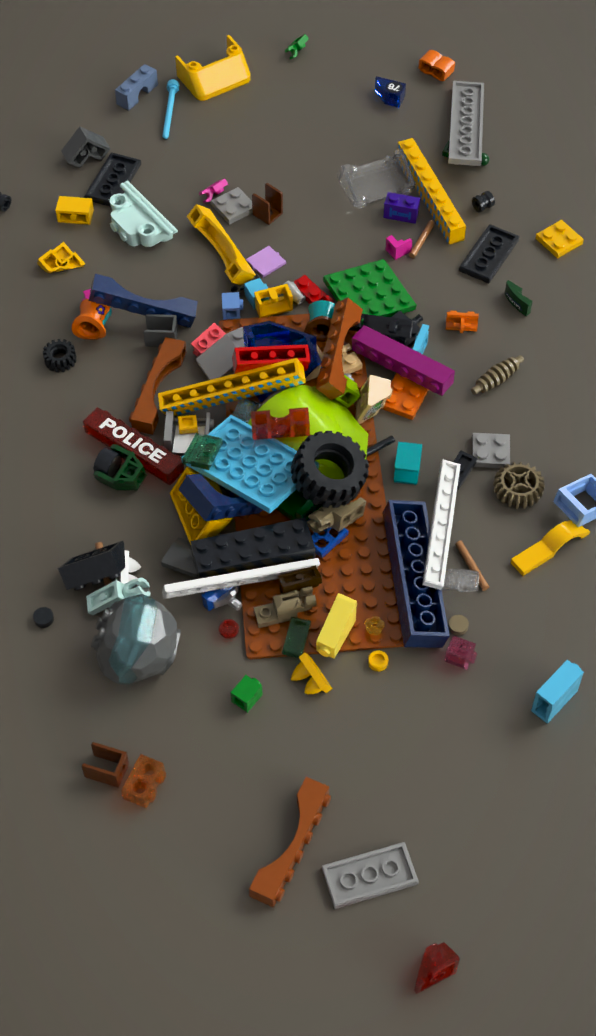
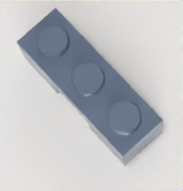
M146 64L141 66L115 89L117 105L127 110L133 108L139 102L138 95L140 90L149 93L158 85L157 70Z

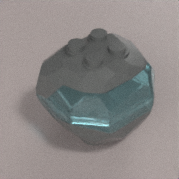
M140 594L117 601L109 609L104 610L102 618L99 617L95 629L99 630L98 635L93 637L91 647L96 650L99 668L106 677L118 684H132L158 674L164 675L174 662L181 630L177 629L175 618L161 603L152 597Z

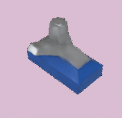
M238 586L205 592L201 595L203 606L210 611L213 608L228 604L235 610H240L242 603L235 598L239 589Z

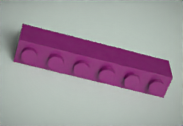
M365 325L352 337V350L357 354H361L371 361L398 373L402 377L429 389L433 393L443 396L454 383L455 370Z

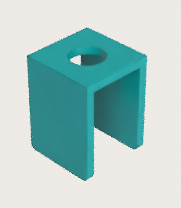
M398 441L394 482L418 484L423 444Z

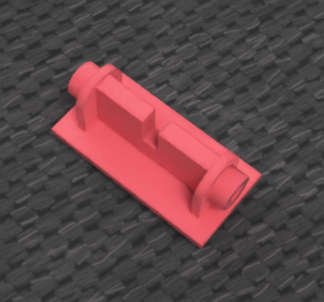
M213 323L191 343L194 347V355L199 356L226 333Z

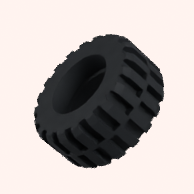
M322 431L316 432L314 435L308 436L301 443L293 458L291 474L293 475L291 478L293 483L297 484L295 488L299 493H303V497L306 500H312V503L315 505L322 504V507L329 508L332 505V508H337L340 505L345 506L349 504L351 500L356 498L368 477L369 463L365 459V452L360 450L361 446L357 442L354 443L349 436H343V433L336 432L335 434L332 431H325V433ZM325 459L334 462L341 468L345 478L331 479L326 477L317 469L315 460Z

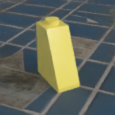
M338 593L316 641V651L324 657H331L335 659L356 622L357 601Z

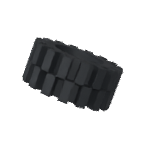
M57 339L58 342L52 340V344L48 342L47 347L44 346L43 348L45 365L51 371L55 369L58 373L59 370L65 372V369L70 370V366L74 367V363H76L74 345L70 341L67 342L66 339H63V342H61V339ZM59 353L66 354L64 357L61 358L54 357L56 354Z

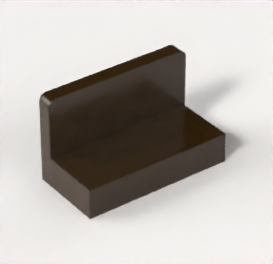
M316 565L278 575L280 593L285 594L294 590L300 591L306 587L312 586L314 588L322 583V578Z

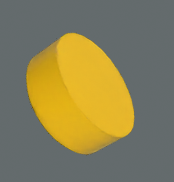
M380 650L373 651L368 657L369 667L377 672L385 670L389 660L387 654Z

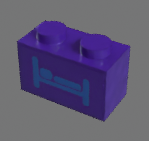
M388 192L384 203L383 218L416 224L420 208V198Z

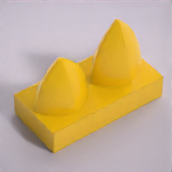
M307 653L299 656L301 662L294 669L291 680L298 681L312 676L306 684L305 694H317L321 691L328 693L333 688L312 657Z

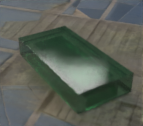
M291 617L282 655L299 658L304 653L311 627L310 620Z

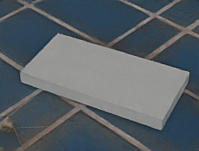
M405 842L321 866L334 909L419 884Z

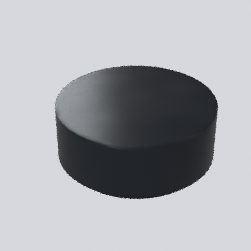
M41 607L34 612L33 619L38 627L46 628L53 623L54 616L51 609Z

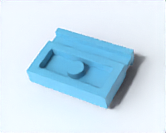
M422 324L420 332L415 338L414 346L411 348L421 354L424 353L428 343L429 325Z

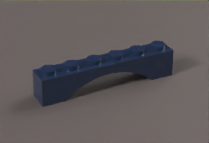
M99 274L94 275L89 295V301L145 316L146 314L176 315L178 325L190 328L196 317L198 301L184 297L170 300L143 298L127 291L113 278Z

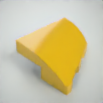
M62 242L55 249H50L41 256L37 264L47 273L83 267L85 262L76 252L73 253Z

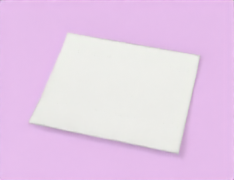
M176 425L172 452L187 453L204 438L205 426H197L198 433L179 434V425Z

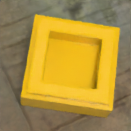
M196 415L178 416L179 434L198 433Z

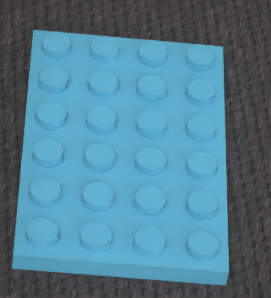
M233 415L227 417L181 457L183 464L268 513L275 510L296 490L297 484H294L291 478L293 475L291 474V466L297 450ZM315 461V465L319 469V463Z

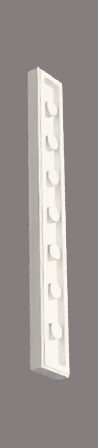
M444 459L440 463L422 583L424 586L442 590L444 586L461 465Z
M318 558L167 584L164 585L162 594L163 598L168 599L278 579V575L316 565L318 569L320 562Z

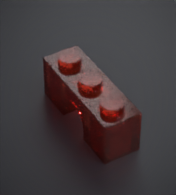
M308 407L289 409V414L281 418L271 416L270 410L251 412L253 440L310 436Z

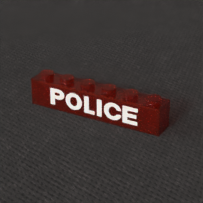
M97 407L83 420L84 430L87 434L109 448L112 444H115L130 452H134L147 472L168 485H171L184 472V464L179 455L172 454L164 446L156 444L150 437L143 436L137 429L131 428L121 419L111 416L108 411H103Z

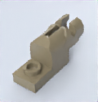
M360 497L345 506L340 505L337 508H332V505L329 508L320 507L308 516L310 518L307 521L308 527L316 533L330 527L339 532L363 516L366 500Z
M312 586L302 588L300 591L294 590L273 596V603L253 607L258 628L297 619V613L316 607L317 602L315 595L312 594Z

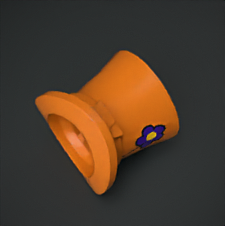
M89 299L83 300L80 304V315L72 323L73 334L79 338L89 340L104 338L106 336L104 325L112 314L111 307L89 301Z

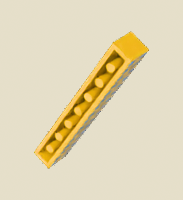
M413 138L399 141L397 157L448 244L463 241L465 239L466 225Z
M298 358L161 392L158 393L160 411L165 415L166 411H174V416L304 384L306 383L304 366Z

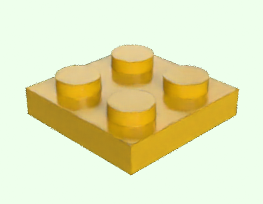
M563 220L536 234L535 238L557 259L579 247L584 241Z

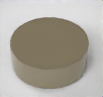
M462 615L452 616L448 624L449 631L458 636L465 634L469 626L467 618Z

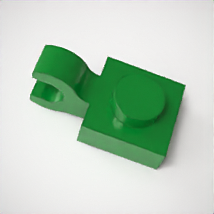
M304 34L296 38L285 49V53L291 51L290 59L297 56V50L300 51L306 46L305 43L309 40L307 35Z

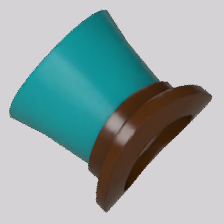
M319 300L309 305L310 321L305 326V336L311 335L315 341L327 342L335 303Z

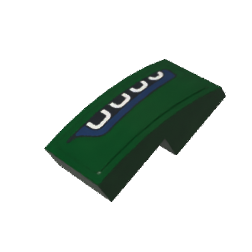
M508 280L505 288L506 298L514 308L527 317L531 312L532 300L522 295L523 288Z

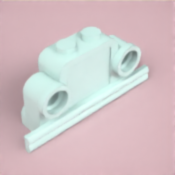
M129 181L121 183L120 187L125 193L114 194L110 198V206L112 208L111 229L117 232L122 241H126L130 246L142 244L145 247H151L159 242H166L172 239L173 234L177 233L178 230Z

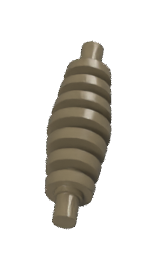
M521 355L516 358L510 357L492 366L476 381V386L471 389V392L474 395L478 392L485 393L504 383L519 369V364L524 361V358Z

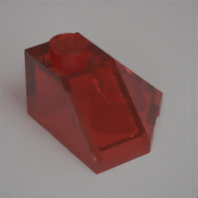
M445 942L439 945L434 943L425 949L426 952H424L414 991L416 994L457 972L460 958Z

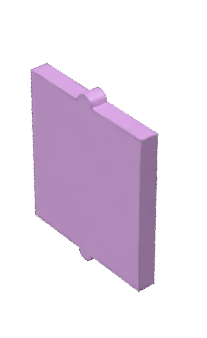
M270 246L246 259L247 263L253 268V271L259 273L263 278L286 264V261L279 255V252H275Z

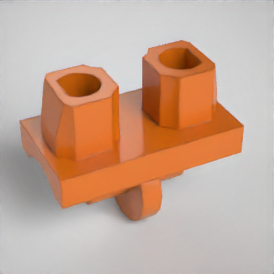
M450 310L446 315L445 330H458L460 333H464V331L477 332L479 314L470 311L460 313Z

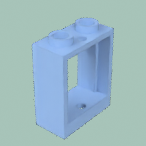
M592 474L560 488L553 501L577 527L596 519V507L587 510L574 497L586 491L596 501V478Z

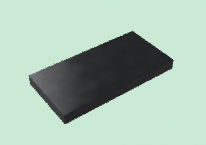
M111 152L84 197L92 198V201L95 203L110 206L111 196L118 193L124 194L125 191L120 187V184L125 181H132L141 166V160Z
M489 224L459 266V271L489 284L518 243L520 236Z

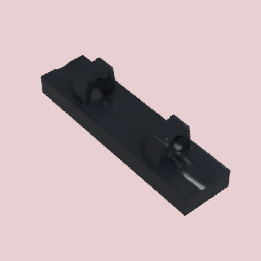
M368 314L361 315L363 325L383 335L411 338L414 320ZM359 323L349 330L359 331L362 328L361 324Z

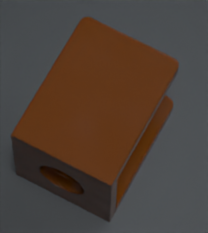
M266 183L265 199L255 193L252 194L253 216L270 225L283 214V193L269 183Z
M92 742L91 747L94 756L118 763L113 773L83 763L81 767L84 777L119 788L129 765L127 752Z

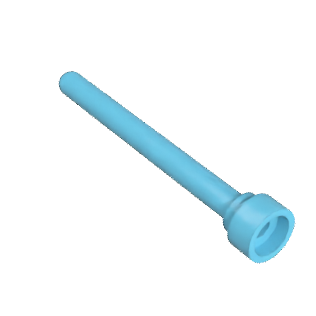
M175 79L167 82L169 96L162 135L164 139L169 137L174 98L180 86V83Z

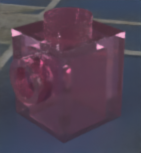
M453 635L446 651L445 662L468 670L470 663L474 664L478 652H475L476 644Z

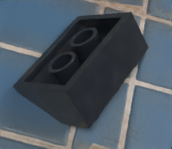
M120 541L72 557L60 566L58 570L66 589L74 588L79 590L84 588L87 583L91 582L94 585L102 582L103 578L109 577V579L120 576V572L125 568L124 542Z

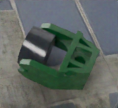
M112 444L110 448H103L94 462V478L115 490L137 491L147 476L142 463L137 459L134 452H130L115 444ZM122 458H123V459H125L126 461L124 462V464H123L122 467L120 468V465H121V463H122Z

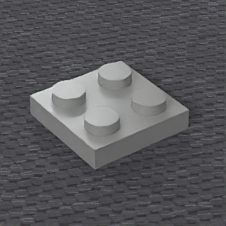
M239 187L211 200V206L229 225L253 213L252 201Z
M473 433L472 456L477 458V463L474 467L504 468L506 463L510 465V434Z

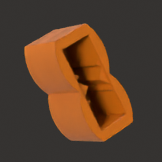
M429 50L419 59L418 68L425 74L432 75L440 81H445L454 72L455 62L449 57L442 56L435 50Z

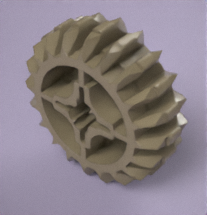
M513 461L511 466L506 463L504 468L500 467L493 481L494 493L497 494V499H502V504L508 503L509 507L514 505L516 509L519 506H522L524 509L527 505L532 507L543 496L545 483L544 477H541V471H536V467L530 468L529 463L523 465L522 462L516 464Z

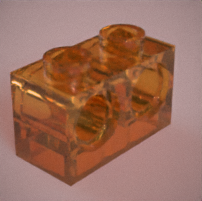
M140 754L121 790L123 799L147 808L149 802L152 803L156 797L158 785L162 784L165 780L164 764ZM150 770L155 771L152 775L145 774L147 771ZM138 789H145L143 793H136Z

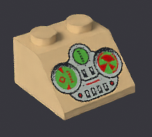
M369 375L359 391L361 397L356 403L355 419L359 424L377 415L379 410L384 408L386 400L390 399L392 395V388H390L391 380Z

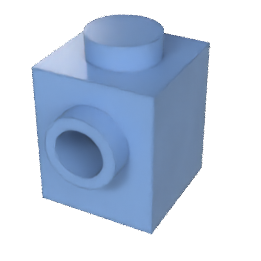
M239 292L222 293L223 320L240 319V310H243V299H239Z

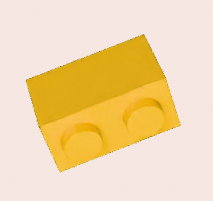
M59 196L55 210L57 221L90 225L94 212L92 198Z

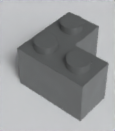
M79 126L61 152L69 164L81 168L89 156L102 161L111 148L103 136Z

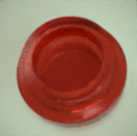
M226 619L220 624L219 632L224 638H234L239 633V625L232 619Z

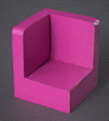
M391 235L386 238L385 250L396 260L411 252L412 240L409 238L405 241L402 239L397 241Z

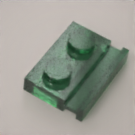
M196 433L182 458L183 464L186 465L188 463L193 467L209 470L223 444L222 438L205 434L201 436L199 433Z

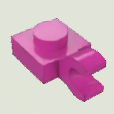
M221 179L205 190L200 191L199 195L204 193L207 195L203 202L211 201L213 193L217 195L223 192V187L228 185L226 179Z

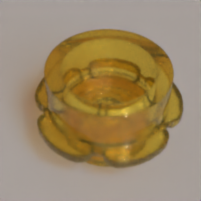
M373 616L365 621L366 630L371 635L380 634L385 627L384 621L378 616Z

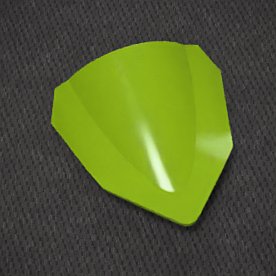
M298 385L281 391L263 404L247 423L297 451L301 443L308 436L314 435L316 432L322 431L325 433V431H332L335 434L340 432L345 437H351L354 443L357 442L361 446L360 450H363L367 457L368 433L359 425L346 406L336 399L330 400L318 391L316 386ZM325 459L315 460L319 463L318 470L326 477L331 479L345 478L341 468L334 462Z

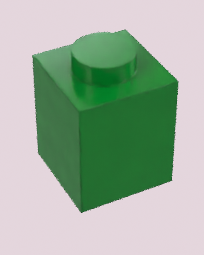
M247 675L230 692L231 702L247 713L263 695L261 683L256 678H250Z

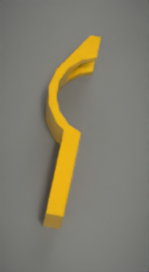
M571 520L564 521L551 529L542 540L513 557L510 563L524 576L553 558L566 542L575 537L583 539L590 534V531L583 526L577 527Z

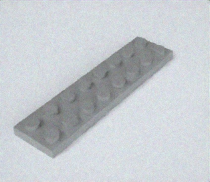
M453 81L448 164L481 166L484 83Z

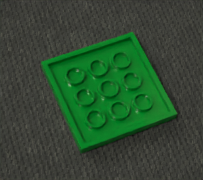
M384 259L323 277V282L337 302L350 298L363 309L362 314L392 317L399 311L407 313L416 310V303Z

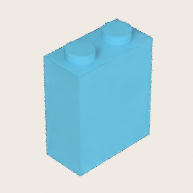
M566 660L536 692L531 711L548 724L578 691L584 673L577 664Z

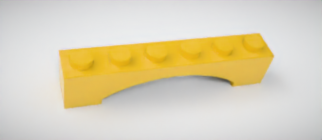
M196 204L187 215V218L193 227L197 228L217 250L226 266L224 272L228 278L237 285H242L252 280L256 274L212 211Z

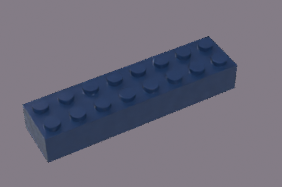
M388 500L382 514L404 647L443 648L450 634L442 590L422 585L431 530L426 502Z

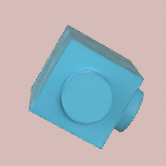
M260 278L244 283L245 296L253 309H255L254 292L268 289L267 284H264ZM269 297L263 298L261 301L269 300Z

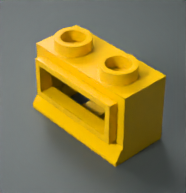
M288 284L254 292L255 308L259 318L293 310V295ZM270 297L269 300L261 301L263 298Z

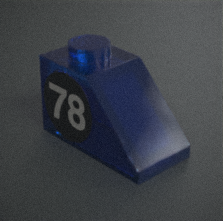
M376 76L375 92L384 104L400 108L406 93V83Z

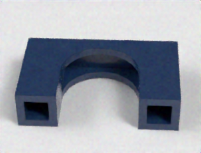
M201 473L186 475L179 488V491L205 521L258 514L263 510L223 486L221 487L230 497L217 492Z

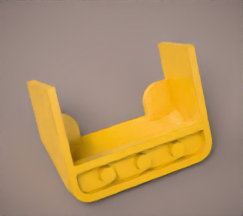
M227 35L226 53L228 57L202 67L200 63L195 61L185 64L178 55L175 56L177 77L199 101L208 100L247 84L251 79L243 51L230 35Z

